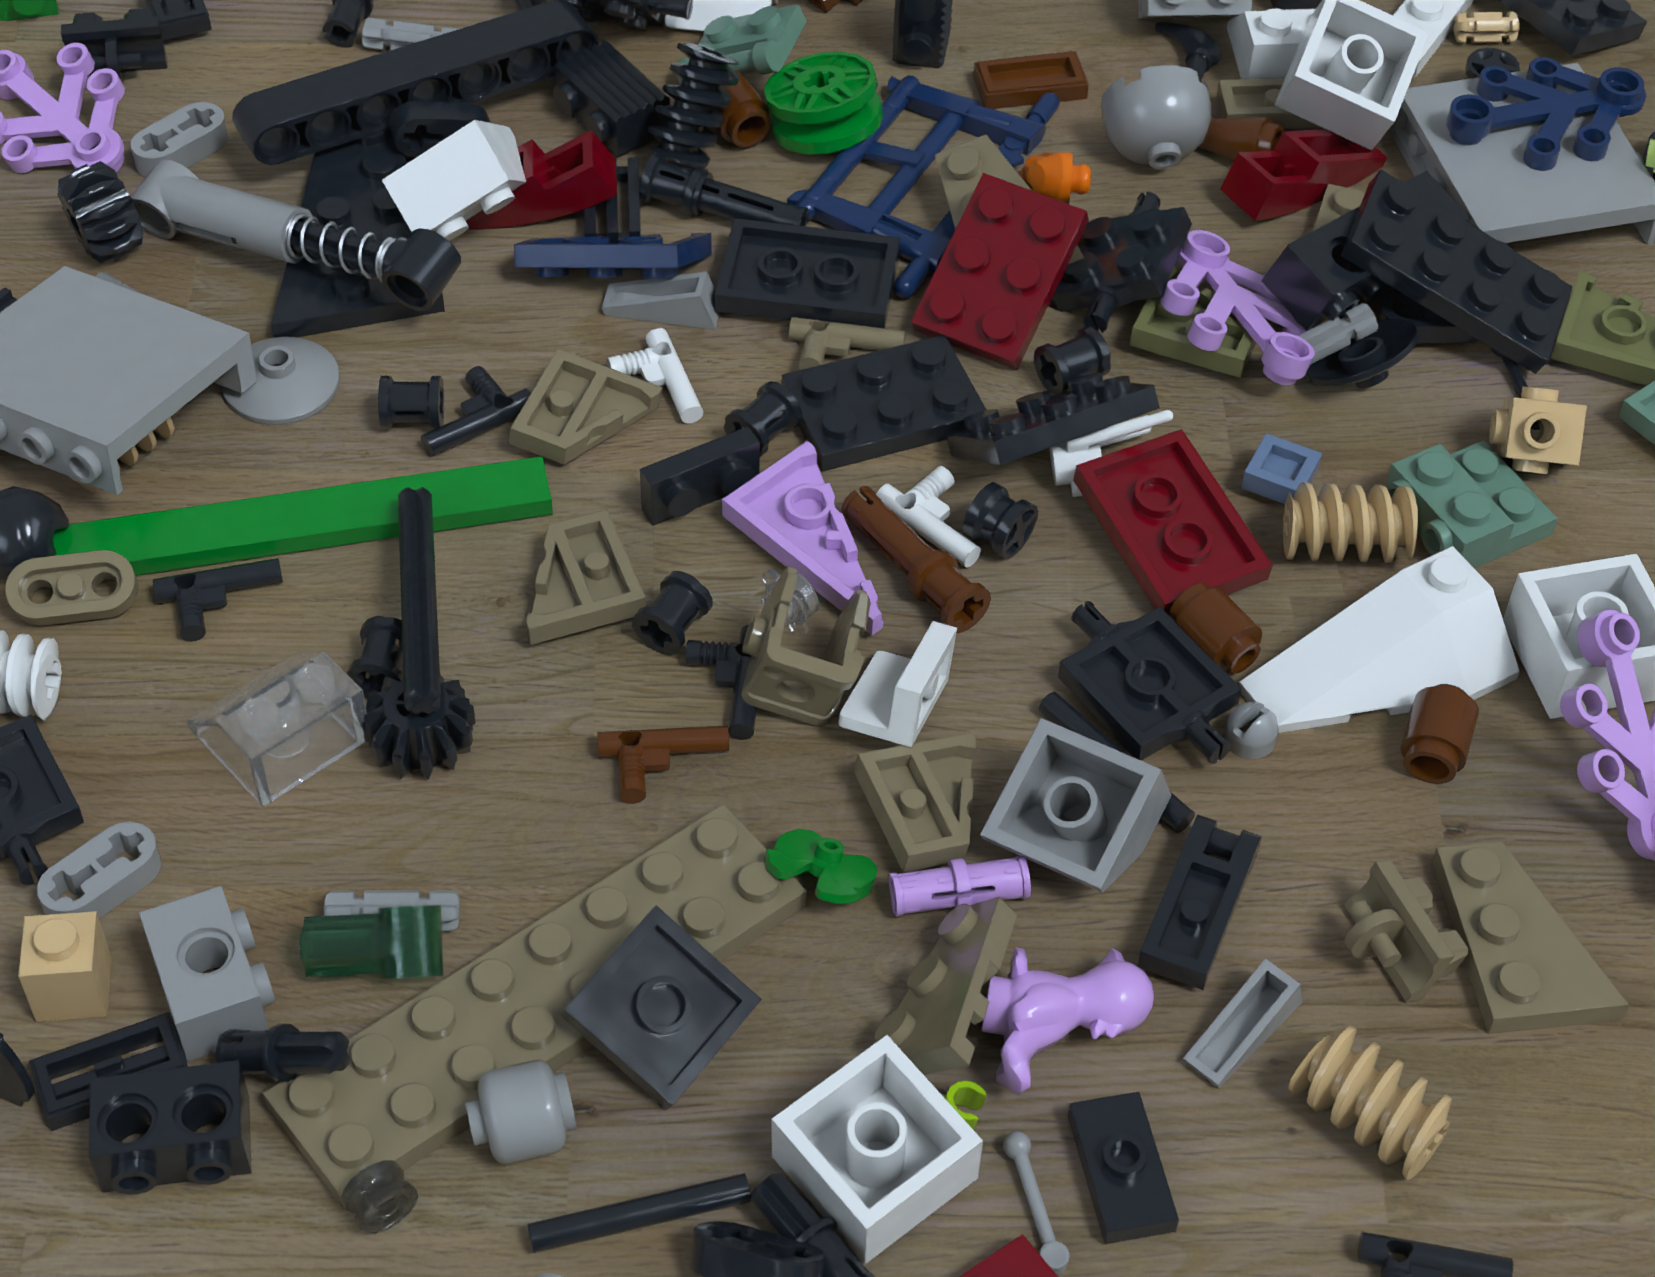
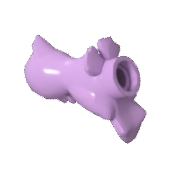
M1015 947L1010 961L1011 972L1008 974V978L993 976L989 980L986 996L989 1005L981 1028V1032L1004 1035V1045L1001 1048L1002 1062L996 1071V1082L1001 1086H1006L1011 1092L1020 1094L1030 1088L1031 1058L1057 1043L1077 1026L1081 1025L1089 1029L1092 1039H1097L1100 1035L1112 1039L1115 1036H1121L1134 1031L1146 1020L1153 1007L1154 992L1151 980L1141 968L1131 962L1124 961L1122 954L1114 948L1110 949L1106 957L1096 967L1082 975L1068 978L1046 971H1028L1025 949Z

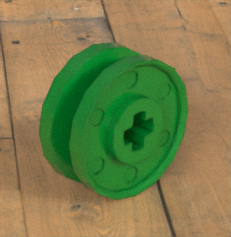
M823 52L796 59L784 65L779 72H775L768 79L764 88V94L769 111L773 114L771 124L776 142L788 151L807 155L828 154L844 150L868 139L880 127L884 116L882 103L876 92L878 83L872 63L857 54Z

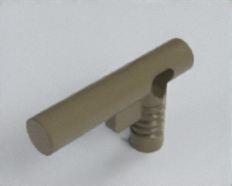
M796 317L791 318L789 327V340L804 341L798 365L800 370L822 365L825 354L847 356L850 347L880 351L904 345L906 331Z

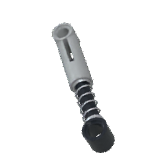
M163 159L158 161L131 196L134 207L140 215L139 220L144 230L154 236L170 239L179 231L293 264L300 262L305 257L310 263L317 264L323 262L328 268L337 269L343 267L347 273L353 275L362 272L368 279H379L387 292L398 302L418 311H426L433 306L461 264V257L457 249L446 238L429 229H415L407 239L402 237L393 239L389 237L383 242L378 241L372 232L360 236L357 235L353 227H349L345 231L338 230L336 223L332 221L325 226L320 225L317 218L313 217L308 209L199 180L189 169L172 160Z

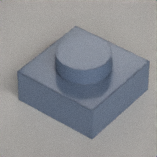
M1266 433L1244 472L1241 488L1285 504L1288 493L1290 492L1293 498L1297 486L1301 482L1312 483L1319 470L1322 453Z

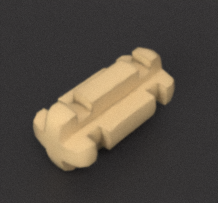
M1512 11L1507 12V17H1502V12H1472L1471 17H1466V12H1461L1456 15L1454 24L1456 42L1461 44L1466 43V38H1471V43H1501L1502 38H1506L1507 43H1512L1517 40L1519 31L1518 16Z

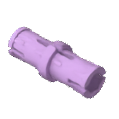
M1016 855L1014 858L966 864L963 858L948 860L947 867L899 874L893 872L889 873L888 878L891 906L895 917L909 913L956 908L964 903L972 905L996 897H1000L1002 900L1029 899L1031 895V882L1027 861L1019 855Z

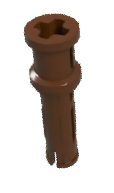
M869 486L860 487V493L867 499L866 501L858 495L857 491H852L842 504L841 511L843 516L851 521L906 575L910 593L919 601H928L941 614V623L956 627V633L964 632L977 624L989 608L991 601L990 592L980 583H971L958 571V562L951 554L946 551L933 550Z

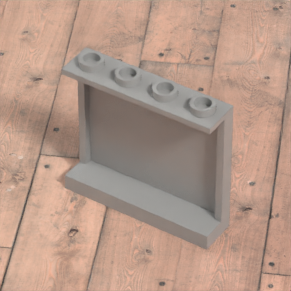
M1578 63L1561 65L1584 73ZM1528 70L1512 72L1511 74L1526 79ZM1479 77L1407 89L1396 120L1390 127L1389 132L1413 175L1417 176L1427 171L1471 217L1468 222L1496 240L1509 243L1633 223L1646 245L1655 243V181L1644 166L1641 155L1633 149L1622 132L1618 120L1610 132L1611 140L1606 156L1599 161H1586L1574 153L1573 146L1578 130L1583 126L1591 124L1597 110L1577 113L1560 141L1561 149L1555 167L1547 171H1538L1524 163L1523 155L1528 139L1533 135H1538L1546 119L1491 129L1486 137L1474 145H1463L1451 138L1450 131L1446 126L1451 102L1461 95L1479 96L1476 90ZM1560 85L1556 88L1568 94L1576 92ZM1508 95L1505 100L1490 102L1494 107L1526 102V100Z
M67 266L58 270L0 312V449L114 495H118L123 491L117 459L210 384L216 383L243 393L257 382L249 332Z

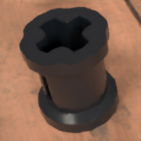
M1087 326L1079 329L1075 334V338L1057 346L1047 343L1037 347L1034 352V364L1043 386L1051 394L1057 395L1069 389L1068 382L1072 379L1094 373H1102V376L1108 374L1111 370V355L1101 333L1093 327Z
M381 376L378 388V413L381 428H392L394 423H429L433 429L443 426V378L441 376H431L429 382H394L392 376Z
M769 381L758 389L757 398L743 410L736 409L726 415L724 430L727 435L742 429V427H749L760 442V457H762L768 451L769 442L783 430H792L802 421V410L795 396L785 386L778 382Z
M672 571L670 575H667L660 583L661 593L650 607L640 608L632 619V627L639 639L649 648L661 654H676L685 643L684 633L693 621L706 615L713 607V599L709 590L694 576L682 571Z
M374 616L362 624L360 630L362 649L359 658L349 665L346 681L356 694L368 699V694L382 692L381 687L383 686L384 677L399 682L403 680L402 620L398 618ZM396 639L399 640L398 645L395 644Z

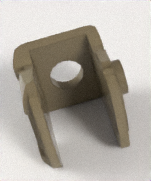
M787 566L769 594L761 611V616L754 615L747 629L742 652L752 655L747 667L741 696L744 702L751 706L815 726H824L836 712L844 690L852 687L860 673L865 656L861 655L862 651L857 650L859 636L863 637L865 635L871 602L869 596L866 595V591L857 589L853 593L833 627L823 660L781 647L783 628L798 577L796 575L797 569ZM796 680L808 684L812 688H792L783 683V681Z

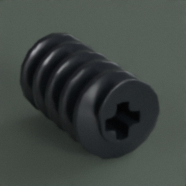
M678 43L677 49L689 58L688 64L670 65L669 69L680 77L682 81L680 85H663L662 90L675 101L673 105H656L655 111L665 118L667 123L666 126H649L647 131L660 141L659 146H650V149L654 153L664 155L665 158L691 167L705 168L710 162V157L701 148L714 147L718 140L717 136L707 127H720L723 125L725 117L714 106L723 107L730 105L733 97L721 85H737L740 76L729 65H738L740 63L729 56L704 46L692 43Z

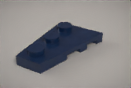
M691 233L690 237L670 244H663L661 234L623 237L618 239V243H610V238L607 236L533 238L514 244L515 267H535L536 277H563L569 275V268H588L589 277L610 278L623 276V268H642L644 278H670L677 276V268L712 255L711 233Z

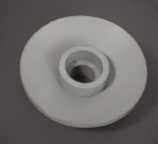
M276 337L251 344L257 382L243 393L221 386L227 405L240 417L259 424L284 425L305 420L323 410L333 400L338 391L340 375L336 360L321 345L302 338Z

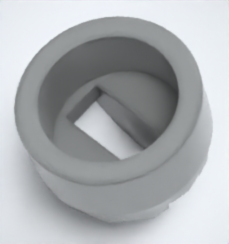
M1245 702L1236 706L1227 719L1224 739L1231 744L1230 750L1237 756L1246 759H1259L1270 754L1275 747L1279 730L1277 717L1271 710L1265 708L1264 704L1259 702ZM1247 723H1251L1252 725L1246 733L1240 730Z

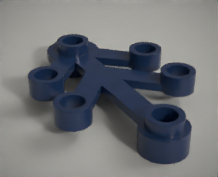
M1538 57L1530 62L1526 79L1511 74L1503 67L1488 66L1480 73L1476 88L1479 96L1468 94L1456 97L1451 102L1446 126L1454 141L1463 145H1474L1486 137L1491 129L1546 119L1538 135H1533L1528 139L1523 161L1534 170L1547 171L1555 167L1561 149L1560 141L1577 113L1597 110L1591 124L1583 126L1578 130L1573 151L1583 160L1599 161L1606 156L1611 140L1610 132L1617 119L1636 114L1643 108L1646 100L1644 81L1639 74L1627 68H1610L1605 70L1600 78L1561 66L1556 60L1547 57ZM1560 85L1576 92L1568 94L1556 88ZM1508 95L1526 100V102L1494 107L1490 101H1502Z

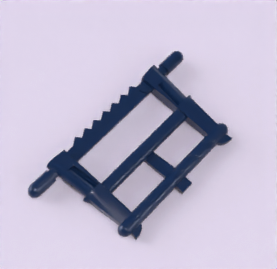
M908 75L901 79V81L891 76L887 85L888 96L882 102L884 116L880 127L868 139L850 148L841 150L808 190H800L791 194L787 198V203L808 208V220L813 218L836 230L901 237L900 256L911 262L897 278L893 287L898 297L907 299L921 286L930 274V270L936 271L955 232V226L950 210L933 232L891 216L892 211L935 160V154L943 150L958 130L977 137L986 134L993 143L1001 145L998 150L1012 167L1024 164V158L1021 154L1028 156L1039 145L1044 137L1046 124L1058 110L1060 102L1054 93L1042 95L1028 112L1026 118L981 106L977 100L920 84L915 76ZM905 108L938 121L915 150L877 142ZM862 159L900 166L868 207L833 195Z

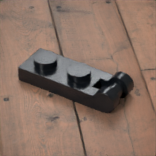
M1198 814L1141 948L1137 967L1203 990L1247 877L1253 868L1262 836L1242 830L1241 834L1237 835L1216 828V820ZM1207 853H1210V854H1213V855H1216V856H1219V857L1228 859V860H1230V861L1227 862V861H1224V860H1221V859H1218V858L1209 856V855H1207Z

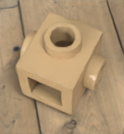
M1522 387L1521 398L1504 397L1503 409L1494 408L1489 431L1490 444H1498L1497 454L1500 457L1513 458L1511 469L1515 471L1548 474L1549 462L1579 465L1587 405L1558 402L1559 390ZM1537 421L1540 426V432L1537 438L1533 440L1530 428Z

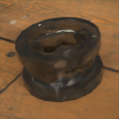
M383 1160L363 1169L349 1181L342 1192L341 1200L347 1211L356 1213V1225L365 1234H376L391 1228L405 1218L416 1205L418 1199L417 1190L412 1183L403 1181V1169L394 1160Z

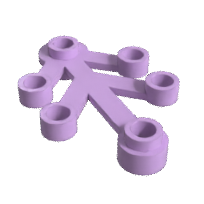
M81 43L68 44L57 54V63L64 72L59 101H56L34 81V75L21 55L9 50H0V98L4 100L20 98L39 115L5 119L0 112V144L7 141L2 147V156L11 170L16 173H26L38 167L73 164L76 169L85 164L90 166L101 161L117 172L124 162V144L119 134L113 130L118 101L122 99L125 93V87L117 73L108 68L100 69L94 72L87 80V76L93 71L95 66L92 56L85 45ZM86 81L87 89L95 100L89 129L79 121ZM63 136L69 143L36 147L31 138Z
M1204 230L1189 232L1177 259L1182 271L1177 279L1168 281L1160 300L1161 305L1167 311L1180 316H1188L1193 313L1199 299L1200 292L1197 288L1200 283L1207 281L1214 289L1215 294L1204 314L1195 316L1187 334L1188 340L1200 349L1206 351L1218 350L1228 329L1225 323L1232 312L1264 352L1262 355L1263 372L1270 380L1282 385H1292L1297 379L1303 378L1315 355L1314 349L1306 340L1298 336L1306 332L1303 326L1262 283L1264 275L1230 261L1228 257L1230 246L1220 236ZM1237 284L1242 285V286H1244V287H1247V288H1249V289H1251V290H1254V291H1256V293H1254V292H1252V291H1249V290H1247V289H1245V288H1243V287H1240V286H1238ZM1266 319L1284 326L1282 332L1276 333Z
M1605 610L1581 621L1577 629V643L1582 655L1588 662L1597 667L1607 668L1621 725L1607 713L1608 704L1602 690L1594 684L1587 683L1565 691L1561 697L1560 708L1564 719L1571 726L1583 728L1606 748L1586 754L1580 758L1577 765V774L1582 786L1591 793H1600L1629 818L1627 834L1631 846L1641 857L1655 861V709L1648 722L1631 654L1639 644L1640 632L1635 620L1628 614L1620 613L1616 610ZM1581 699L1586 706V712L1583 709ZM1623 764L1634 772L1638 790L1624 780L1625 768ZM1598 765L1601 767V769H1602V771H1603V777L1601 776V774H1600V772H1599V767H1598Z

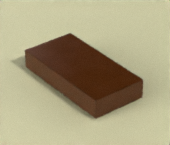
M1076 51L974 62L973 78L984 107L1000 109L1035 105L1039 98L1046 93H1054L1059 98V102L1087 99L1089 84Z

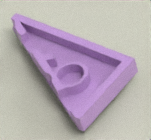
M806 441L722 499V516L785 567L789 566L797 569L796 575L840 611L843 610L857 589L866 591L871 605L865 631L873 636L883 628L882 613L877 607L878 596L871 579L866 580L858 562V549L843 514L835 508L834 492L830 483L825 484L817 466V452L810 442Z

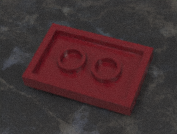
M983 173L912 318L911 324L914 330L930 337L945 334L951 345L1018 370L1089 221L1087 211Z
M1182 429L1076 465L1073 477L1074 483L1154 609L1161 607L1169 615L1175 600L1186 589L1197 583H1206L1210 588H1220L1227 595L1268 580L1273 566Z

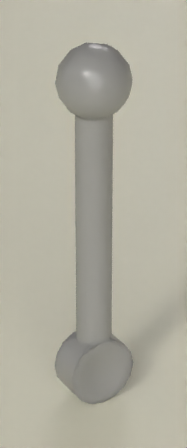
M1013 1131L1004 1138L1003 1150L1008 1157L1015 1160L1042 1243L1040 1255L1056 1274H1060L1067 1268L1070 1257L1069 1250L1063 1243L1055 1239L1028 1157L1031 1151V1140L1027 1134L1021 1131Z

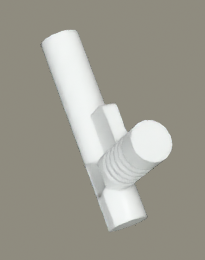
M658 328L648 332L645 340L649 348L644 349V351L639 350V352L634 351L633 354L629 352L627 355L622 354V356L616 355L606 358L607 367L630 376L631 374L636 375V373L642 374L644 381L657 386L666 384L684 423H695L702 418L703 409L665 329Z
M943 466L937 467L905 494L890 484H885L878 490L876 495L916 533L940 550L951 554L957 562L966 568L976 562L981 552L980 547L943 522L950 515V507L939 500L938 497L952 487L955 482L953 475L947 468Z

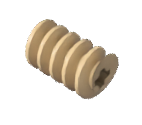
M1301 482L1297 486L1293 498L1291 493H1288L1284 507L1283 547L1286 559L1293 560L1299 543H1306L1311 560L1317 561L1323 545L1326 543L1331 544L1335 561L1342 562L1349 544L1356 546L1360 562L1367 563L1373 545H1380L1385 563H1392L1398 546H1404L1408 560H1412L1418 526V508L1415 495L1410 487L1399 486L1391 498L1385 486L1375 485L1371 488L1366 499L1362 486L1350 484L1341 498L1337 485L1326 483L1322 486L1317 497L1312 484Z
M1352 1025L1346 1027L1334 1037L1331 1035L1326 1036L1312 1048L1290 1079L1289 1092L1292 1095L1300 1094L1309 1089L1307 1104L1315 1112L1324 1111L1333 1105L1330 1120L1338 1129H1346L1357 1122L1354 1139L1362 1147L1370 1146L1381 1139L1378 1157L1386 1165L1394 1164L1406 1156L1402 1174L1406 1180L1412 1179L1431 1159L1447 1133L1450 1122L1446 1119L1452 1097L1445 1094L1429 1106L1424 1104L1422 1101L1428 1080L1422 1076L1405 1089L1398 1084L1404 1063L1397 1059L1382 1071L1376 1069L1375 1064L1380 1051V1045L1376 1042H1373L1358 1054L1354 1053L1351 1048L1357 1029Z

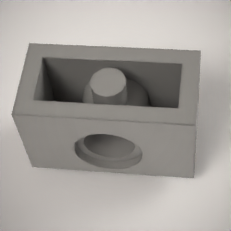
M222 886L139 912L187 1062L216 1052L218 1042L239 1043L238 1041H225L222 1037V1034L230 1029L269 1030L263 1006L275 1003L273 990L263 962L249 966L244 951L255 948L256 945L244 908L230 912ZM219 968L218 970L210 973H203L209 969Z

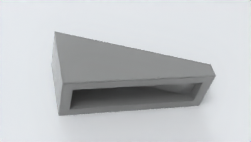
M708 272L683 274L670 278H651L608 284L601 307L605 316L716 330L720 312L715 311L716 290Z
M1265 958L1184 1056V1063L1219 1089L1303 1003L1301 984Z

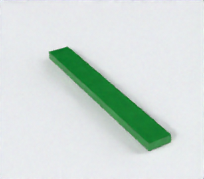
M543 456L73 523L69 524L67 529H57L54 533L53 543L56 550L55 556L99 550L116 552L127 559L136 575L399 537L398 494L406 487L413 490L424 487L432 494L434 532L552 515V499Z

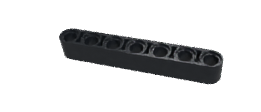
M552 0L251 93L237 103L233 110L232 120L236 129L259 162L266 165L281 164L390 129L389 118L392 112L399 105L409 101L472 103L556 76L555 65L559 60L564 62L567 56L573 58L576 52L582 54L585 48L591 50L594 44L599 46V40L596 33L569 1Z

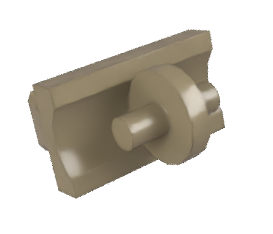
M1391 860L1377 861L1370 868V877L1367 883L1351 896L1344 905L1356 923L1348 931L1345 937V945L1356 958H1367L1376 955L1406 1002L1422 1000L1437 979L1455 972L1468 955V947L1456 930L1436 929L1428 917V913L1433 908V895L1421 877L1402 878Z

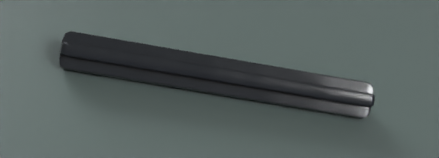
M406 487L398 494L404 707L413 715L421 712L432 715L441 707L432 494L424 487L417 490Z

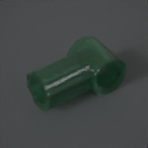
M442 905L378 908L379 913L304 917V926L300 934V960L303 962L306 977L356 976V974L380 973V979L444 976Z

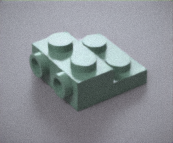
M1485 440L1451 454L1440 443L1391 464L1385 486L1391 498L1399 486H1408L1412 489L1418 508L1417 535L1421 538L1425 548L1432 556L1453 546L1473 568H1477L1553 535L1558 520L1550 509Z

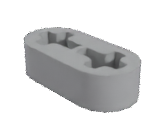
M196 102L186 105L140 130L133 136L130 142L135 169L140 175L147 177L160 160H172L188 168L218 151L228 140L224 112L213 103Z
M117 823L105 829L51 866L41 875L37 884V897L44 915L97 911L100 919L143 889L157 877L161 868V855L155 836L148 827L141 823ZM124 851L132 856L140 855L131 862L125 857L116 858L118 854ZM67 890L76 895L83 893V896L75 901L67 896L60 898V895Z

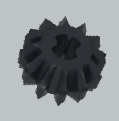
M99 161L90 166L85 164L70 171V175L59 179L57 196L62 203V210L66 214L78 241L82 243L86 253L100 263L111 258L116 260L131 253V249L142 245L144 228L139 220L140 215L135 209L132 198L126 191L123 181L119 180L114 169Z
M440 674L441 707L432 715L425 712L413 715L404 707L403 680L399 682L384 677L383 686L381 687L382 692L368 694V701L365 705L367 714L364 715L365 722L362 723L365 742H368L369 748H372L373 757L377 760L379 767L394 765V770L397 771L401 779L413 769H420L428 780L433 767L437 765L454 770L457 754L470 752L473 742V725L476 723L474 706L470 704L469 698L465 697V690L461 687L459 680L444 682V678Z

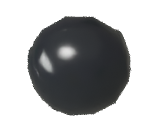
M12 486L0 491V579L7 581L11 571L26 560L56 555L53 543L54 533L57 529H67L69 527V519L59 503L40 492Z

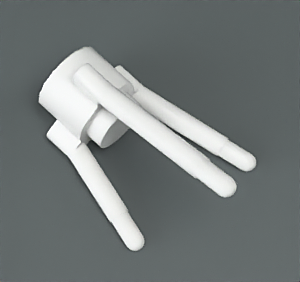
M1170 410L1145 415L1050 447V459L1055 486L1070 484L1072 497L1083 496L1073 481L1076 465L1102 457L1100 447L1150 433L1153 426L1170 422L1173 419V413Z

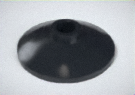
M1403 319L1377 321L1378 329L1376 332L1358 341L1353 338L1350 340V345L1310 364L1306 372L1308 379L1312 383L1323 386L1355 383L1358 388H1368L1377 385L1389 376L1388 369L1399 363L1414 349L1419 340L1417 328L1414 323Z

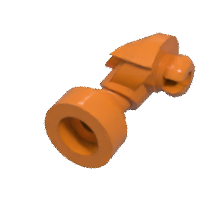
M1070 152L1035 154L1026 160L1022 169L1017 170V173L1032 191L1067 204L1070 201V193L1085 195L1090 191L1091 168L1086 164L1073 165V154Z

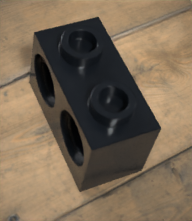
M239 1060L90 1079L89 1158L102 1192L117 1191L123 1194H141L159 1185L190 1181L197 1184L210 1185L223 1182L230 1176L251 1174L250 1098ZM220 1123L212 1131L197 1133V1130L205 1125ZM146 1133L133 1142H122L132 1134Z

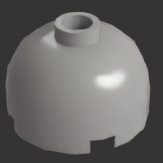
M1176 65L1150 66L1139 70L1141 78L1139 80L1132 81L1127 85H1124L1123 77L1114 81L1103 93L1100 106L1108 138L1122 157L1140 165L1151 166L1155 169H1167L1188 157L1204 141L1211 121V101L1206 81L1204 80L1203 83L1199 82L1198 73L1195 70Z

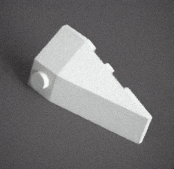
M1452 546L1402 569L1239 681L1238 685L1242 688L1241 694L1247 702L1262 703L1265 708L1271 710L1276 715L1279 728L1278 733L1346 723L1349 722L1352 714L1381 709H1387L1390 716L1410 713L1416 694L1426 687L1439 684L1457 686L1475 700L1516 680L1520 670L1493 588Z

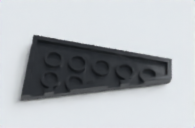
M390 129L314 154L301 207L308 209L313 217L317 218L320 225L325 226L332 221L336 223L338 230L345 231L347 228L353 227L357 235L360 236L372 232L376 239L382 242L389 237L393 239L401 237L407 239L412 233L382 182V179L407 164L405 155L397 149ZM304 257L295 264L289 262L286 264L271 324L273 338H298L445 312L443 293L441 292L429 310H414L393 298L379 279H368L362 272L353 275L347 273L343 267L337 269L328 268L323 262L317 264L310 263Z

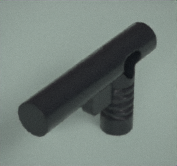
M482 366L473 367L467 372L465 382L477 396L461 403V411L465 416L421 435V442L425 451L430 457H433L516 419L531 393L527 388H524L507 396Z
M279 558L156 578L153 579V586L157 604L176 601L181 638L186 641H197L206 634L203 610L226 606V592L282 583L283 578Z
M749 625L741 628L739 643H730L728 645L727 642H724L722 645L721 642L716 644L712 641L709 644L708 641L703 643L701 640H687L686 665L700 666L703 664L707 666L709 664L710 667H713L715 664L716 686L733 688L728 731L733 738L739 740H747L754 735L757 707L744 702L741 696L747 667L751 661V657L747 656H752L742 652Z
M1363 1231L1360 1235L1358 1261L1381 1265V1277H1512L1513 1259L1509 1257ZM1390 1252L1403 1254L1407 1259L1398 1262L1392 1258Z

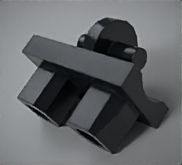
M149 8L129 9L128 13L124 15V19L103 21V17L95 12L75 14L72 24H61V37L64 45L81 43L86 46L92 56L95 66L89 75L100 69H112L124 84V72L167 69V55L159 16L153 17L152 11Z

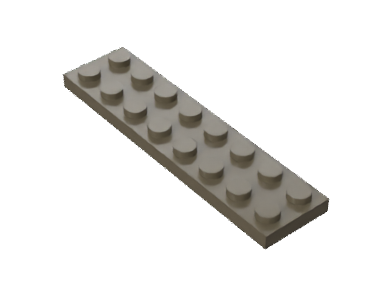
M722 804L349 1038L347 1053L351 1059L349 1065L343 1071H334L330 1074H297L296 1078L288 1082L281 1081L262 1093L266 1108L345 1210L470 1128L465 1102L479 1099L478 1081L483 1073L531 1060H543L551 1067L552 1072H555L593 1047L594 1045L559 1014L655 905L719 962H722L806 907L807 891L794 877L786 880L778 879L767 871L766 862H764L767 849Z

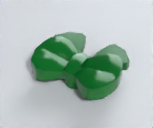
M805 829L785 832L778 838L774 849H767L764 856L767 871L778 879L786 880L805 871H809L812 875L819 877L814 894L818 899L834 904L854 903L869 895L872 891L878 869L876 864L868 857L843 854L844 846L838 840L821 838L816 832Z

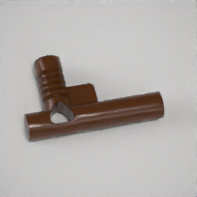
M728 725L597 732L598 757H618L620 799L630 804L639 803L646 797L645 772L666 771L670 769V754L729 751Z

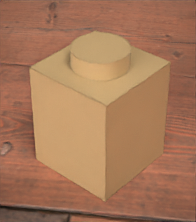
M97 911L24 916L18 977L35 1021L45 1022L107 1017L112 956Z

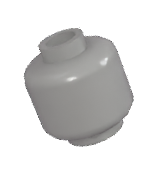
M531 1060L483 1073L478 1081L479 1099L465 1102L474 1146L489 1143L493 1157L501 1164H512L557 1153L565 1145L566 1132L577 1129L565 1072L553 1074L551 1067L543 1060Z

